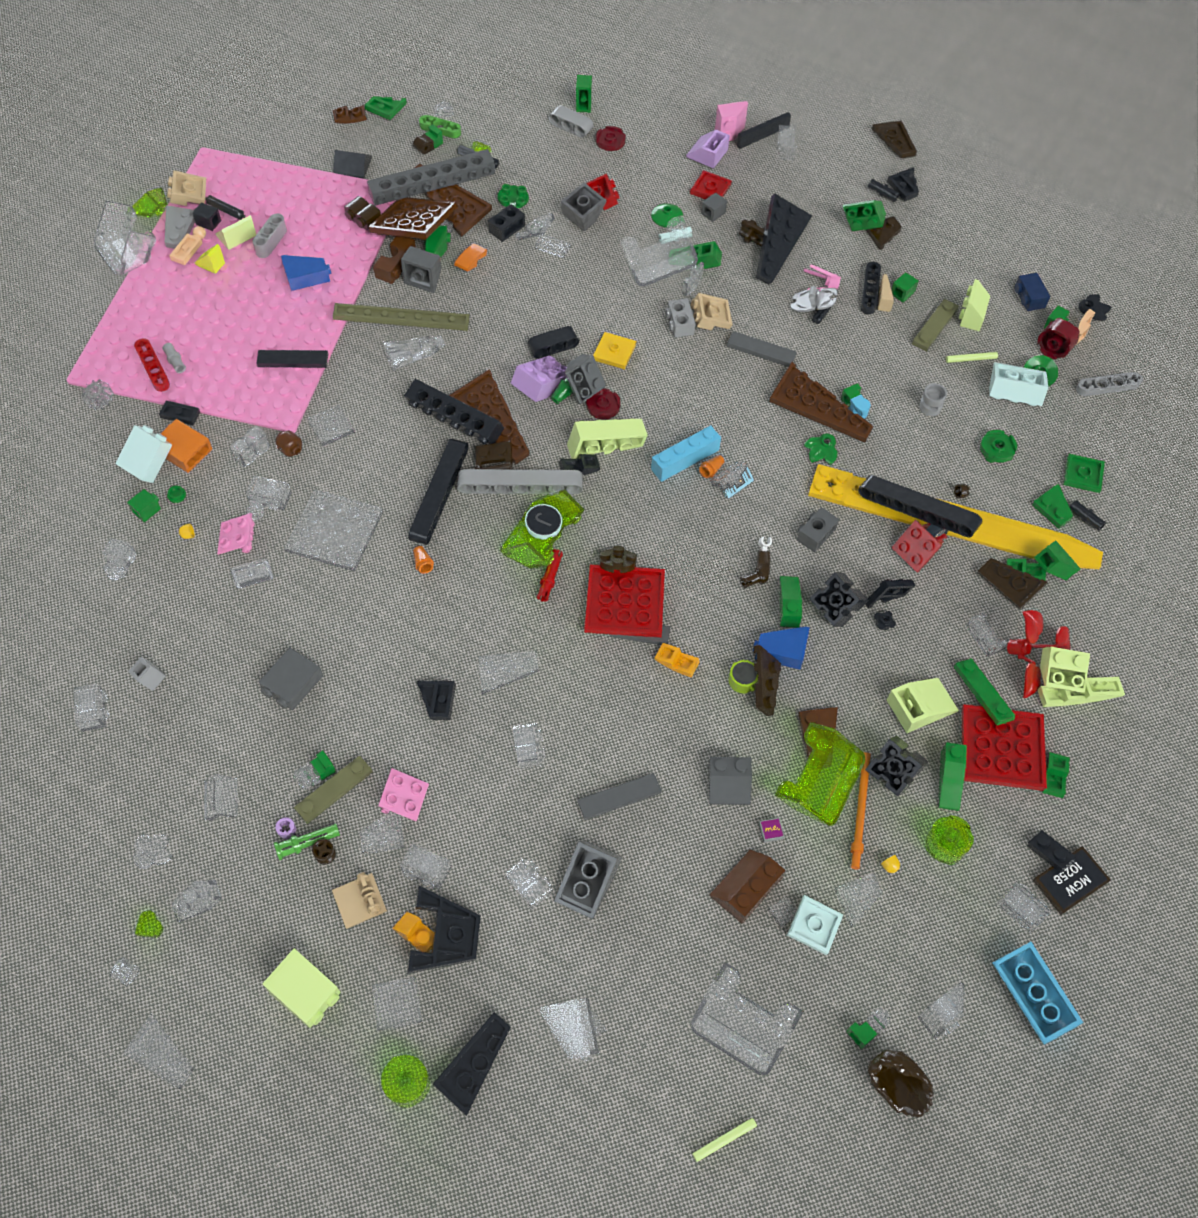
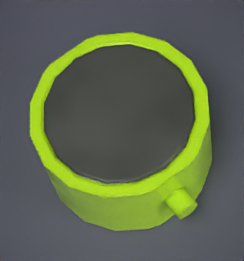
M740 660L733 663L728 682L734 691L743 694L755 691L758 674L754 671L753 662Z

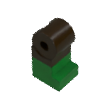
M433 124L428 127L429 131L422 136H417L413 141V147L422 154H427L443 144L442 131Z

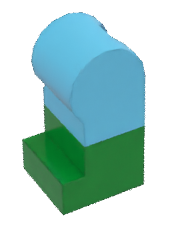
M856 383L843 389L841 401L849 406L848 409L854 414L858 413L865 419L868 416L871 404L860 394V385Z

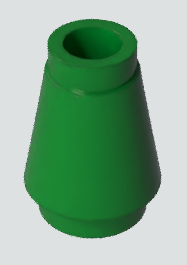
M567 378L560 381L551 396L552 401L556 404H559L573 393Z

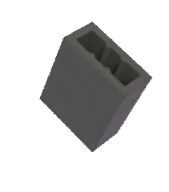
M289 647L260 679L259 684L263 695L267 698L273 697L279 706L284 709L287 707L293 711L323 677L320 666Z

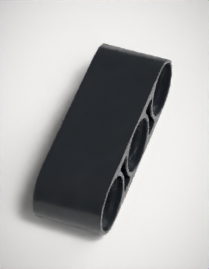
M565 326L533 336L528 340L527 344L534 358L540 359L575 348L579 344V339L573 327Z

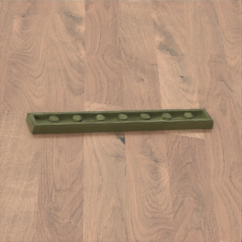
M335 303L333 320L468 331L470 314Z

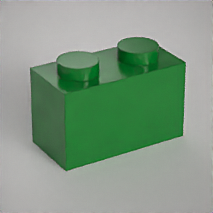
M577 75L576 112L591 113L592 75Z

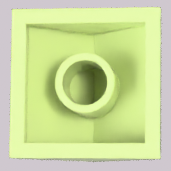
M251 216L215 233L228 250L257 235Z

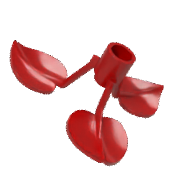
M1035 610L1022 612L1025 619L1026 639H1010L1007 644V652L1009 654L1018 655V659L1029 662L1025 671L1023 698H1028L1037 692L1041 684L1040 667L1036 666L1035 661L1025 657L1031 653L1032 648L1055 647L1070 650L1071 647L1070 632L1066 626H1061L1057 630L1056 644H1035L1043 631L1044 623L1042 614Z

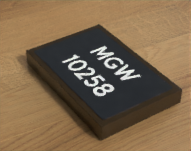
M1083 846L1072 852L1076 859L1062 873L1054 867H1050L1033 879L1034 883L1060 915L1111 881Z

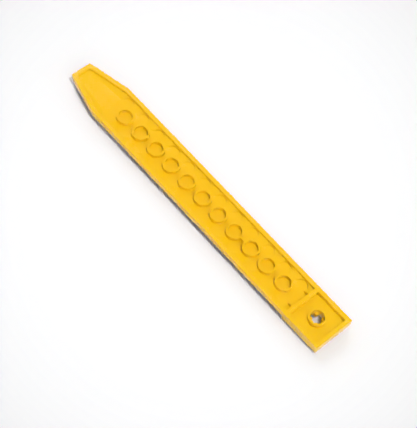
M818 464L808 496L910 525L915 520L921 525L928 523L863 498L858 493V488L866 480L865 478ZM828 482H831L834 485H832V487H829ZM944 501L978 514L983 521L975 534L970 538L948 531L946 535L1035 559L1034 557L1056 540L1080 568L1099 570L1101 567L1103 552L1070 535Z

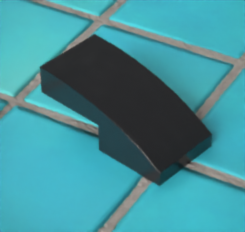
M580 454L577 459H560L559 461L561 470H578L583 475L591 474L601 469L596 454Z

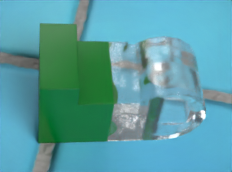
M323 750L316 754L317 757L294 772L293 777L302 790H307L336 772L333 763Z
M875 1008L869 1014L866 1022L861 1026L856 1022L853 1023L846 1033L862 1050L889 1024L890 1015L884 1008Z

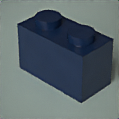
M1032 273L1018 277L1014 289L1018 293L1021 303L1027 312L1046 308L1050 295L1039 274Z

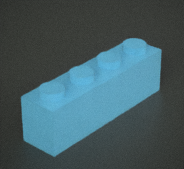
M710 425L653 456L651 470L662 482L719 451L721 436Z

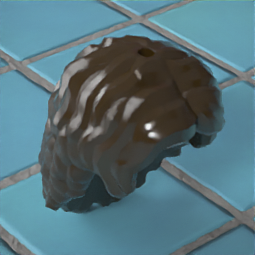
M884 1050L869 1063L868 1073L872 1086L896 1113L919 1118L930 1110L934 1097L933 1085L924 1071L911 1057L903 1051Z

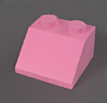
M748 102L717 105L715 130L730 135L729 141L735 140L738 134L745 128Z

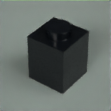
M202 202L192 213L196 225L211 231L222 221L218 208Z

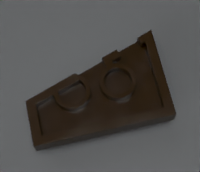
M902 120L873 124L872 130L900 158L916 156L917 150Z
M990 558L977 572L1020 610L1048 584L1043 579L1039 580L1032 577L1031 574L1013 569L1012 566Z

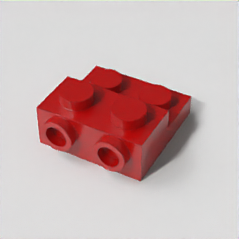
M607 173L586 183L606 199L603 207L604 211L619 204L617 199H620L618 191L614 190L616 187L613 178L610 179Z

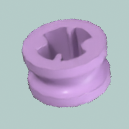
M282 818L276 823V832L281 838L288 839L296 833V826L292 819ZM289 824L290 830L288 832L284 830L283 832L282 826L286 825L287 827Z

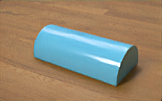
M1032 942L1023 945L992 963L1043 1045L1084 1023Z

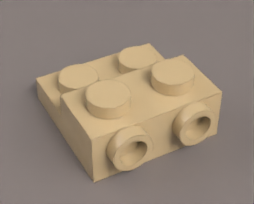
M173 170L172 177L169 176L168 186L171 188H168L167 198H170V203L187 206V202L205 203L206 177Z
M698 293L691 301L690 307L694 309L693 317L697 327L712 330L714 326L726 329L731 328L732 319L727 299Z

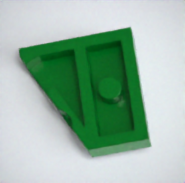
M373 96L365 104V110L391 120L407 104L406 98H401L400 101L393 100L392 97Z
M1056 484L1041 495L1032 504L1036 510L1058 529L1068 523L1073 517L1059 484Z

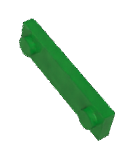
M972 658L955 663L954 669L997 726L1015 719V714Z

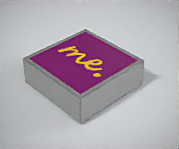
M780 817L759 821L764 843L785 838Z

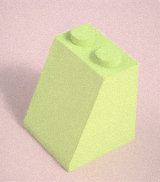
M295 948L263 982V986L309 1028L313 1024L317 1025L322 1020L325 1010L329 1006L332 1007L338 1001L339 994L341 993L335 984Z

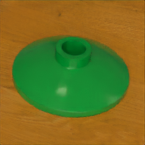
M663 203L657 205L652 210L651 218L658 226L670 228L681 223L683 212L674 204Z
M1044 355L1031 357L1023 367L1046 372L1048 387L1054 384L1058 377L1056 363Z

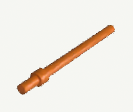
M864 752L862 756L854 842L851 843V868L855 870L860 869L861 854L864 851L862 840L869 772L865 769L870 764L871 754L868 752Z

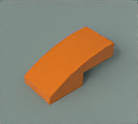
M473 243L462 252L454 265L468 272L477 267V261L486 256L487 249Z

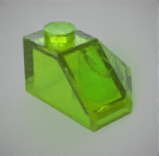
M160 187L147 191L126 212L130 215L159 217L165 212L164 208L168 205L163 188Z

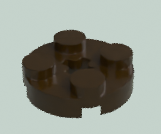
M614 546L613 549L599 553V565L608 572L614 573L615 569L620 570V573H627L635 569L637 554L624 550L623 546Z

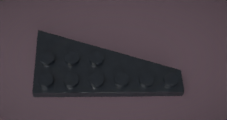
M777 194L771 196L756 274L757 279L768 285L776 278L813 216Z

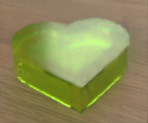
M474 141L472 145L474 151L478 152L488 149L491 153L492 148L481 142Z
M147 910L139 916L135 935L157 938L163 933L164 927L158 920L157 915L153 911Z

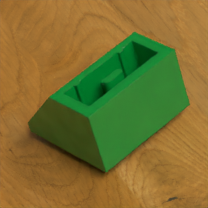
M870 200L843 205L851 231L883 227L886 212L882 201Z

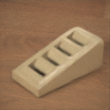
M884 274L880 283L877 309L890 312L894 299L888 276Z

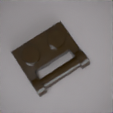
M508 441L476 446L475 469L513 470L512 443ZM505 462V464L483 467L484 464Z

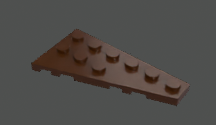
M419 163V164H418L416 167H414V168L421 167V166H424V165H422V164ZM457 184L424 193L430 200L456 202L457 208L446 220L461 237L492 210L490 203Z
M791 362L769 400L773 404L862 442L867 441L873 429V425L858 413L854 414L848 409L849 406L845 403L842 404L836 400L837 397L817 381H812L808 374L798 370L793 362Z
M490 369L449 395L501 422L504 430L496 443L508 441L512 443V459L515 465L529 456L526 443L517 429V425L498 389L496 381L492 377Z

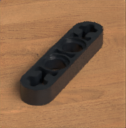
M869 262L865 269L861 311L867 315L873 314L877 306L881 265L877 262ZM868 280H873L876 283L871 284L868 282ZM867 292H872L874 295H873V296H869V295H867L866 293H867Z

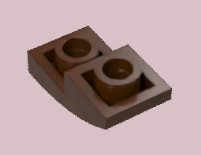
M347 105L333 110L335 123L348 124L367 120L366 110L363 105L350 110Z

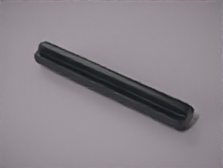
M212 195L205 197V200H207L206 204L218 208V210L232 217L242 220L246 216L243 210Z

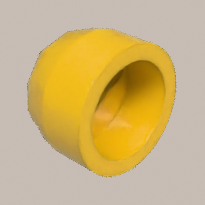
M190 523L179 528V535L183 539L194 538L193 526Z
M896 855L889 857L881 863L883 868L889 873H895L900 868V862Z

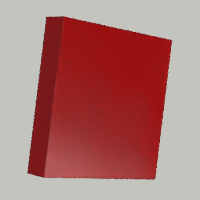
M703 170L691 188L690 194L705 200L714 193L724 197L732 184V180Z

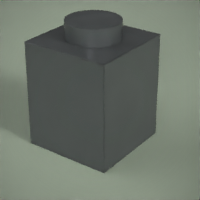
M714 193L702 202L701 214L714 222L726 213L727 200Z

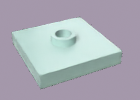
M804 895L787 936L827 955L843 914Z

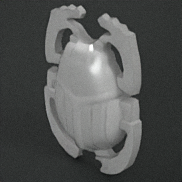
M812 286L809 290L798 292L792 297V300H796V302L791 304V308L796 312H810L815 310V308L822 310L833 307L837 299L834 298L832 301L830 298L833 294L837 296L838 291L836 288H822L819 291L815 286Z

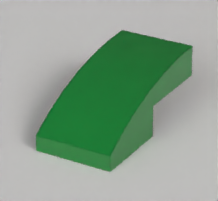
M1007 558V565L1012 566L1013 569L1023 573L1026 572L1031 574L1032 577L1046 581V571L1039 563H1027V559Z
M1049 752L1046 762L1047 788L1042 793L1059 798L1065 796L1070 757Z

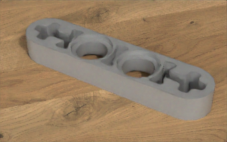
M1137 372L1085 378L1078 382L1076 392L1081 396H1092L1135 390L1140 387L1143 377ZM1113 381H1119L1122 385H1116ZM1097 383H1102L1105 387H1099Z

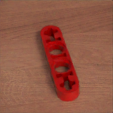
M146 338L138 339L134 347L154 388L159 392L166 391L170 387V382L150 341ZM147 357H153L152 360L145 361ZM155 368H158V369H159L158 372H156V373H151V371H152L153 369H155ZM161 378L163 383L160 384L157 379Z

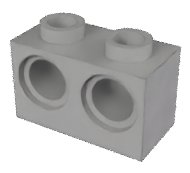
M688 298L668 301V308L665 309L666 318L670 320L669 329L673 331L674 337L694 335L696 323Z

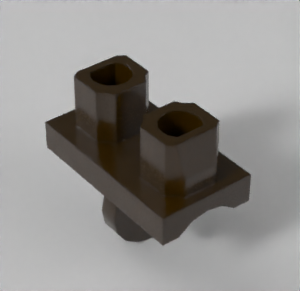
M743 219L739 235L745 237L744 242L750 243L752 241L762 247L765 227L760 228L757 226L756 221L752 219L750 221Z

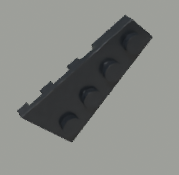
M495 1012L432 1084L465 1116L468 1115L511 1028Z

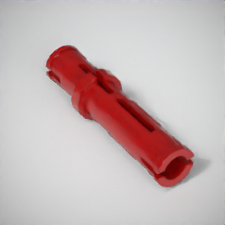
M558 549L552 550L544 577L540 580L541 586L537 599H540L542 602L549 600L551 589L555 586L554 580L563 557V552H560Z

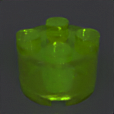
M954 815L937 819L926 836L925 847L927 852L937 861L948 865L961 861L974 842L970 825L964 819Z
M400 1055L393 1057L383 1069L381 1086L387 1098L394 1105L401 1108H410L423 1101L430 1089V1077L426 1067L418 1058L411 1055ZM406 1077H408L411 1082L405 1083V1086H403L401 1082L402 1079L405 1080Z

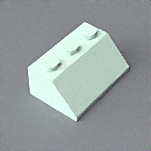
M994 362L989 386L990 396L995 399H1008L1015 403L1023 402L1031 406L1043 405L1048 390L1046 372Z

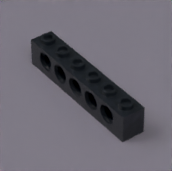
M416 378L404 395L411 407L415 409L417 407L421 408V411L426 415L430 416L432 414L438 421L442 423L448 422L455 430L461 429L467 436H475L478 441L485 445L487 443H496L504 430L499 420Z

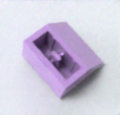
M719 130L709 132L699 138L686 157L714 168L728 150L730 135Z

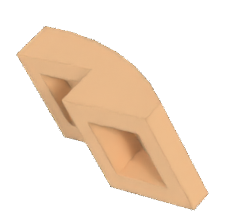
M1091 309L1085 313L1078 326L1080 333L1077 344L1086 336L1091 326L1090 323L1095 314Z

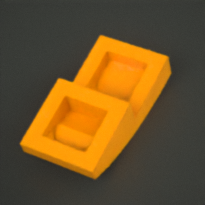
M662 643L654 658L667 668L691 678L700 663L699 658L681 653L680 648Z

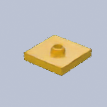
M604 332L593 355L594 359L597 362L625 370L636 347V341Z

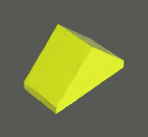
M216 244L205 251L194 263L216 274L225 264L220 246Z

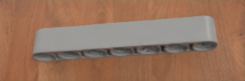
M463 469L458 472L457 490L465 494H579L583 490V474L578 470Z

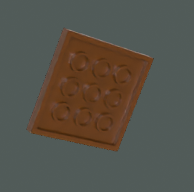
M410 197L396 200L369 226V231L378 235L386 234L393 237L404 236L405 238L425 240L457 208L456 202Z

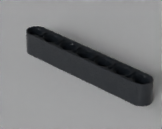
M449 439L410 528L409 541L424 545L429 544L457 479L458 472L467 455L469 447L467 442Z
M869 475L858 488V493L867 500L964 537H972L983 522L982 518L974 512L874 475Z

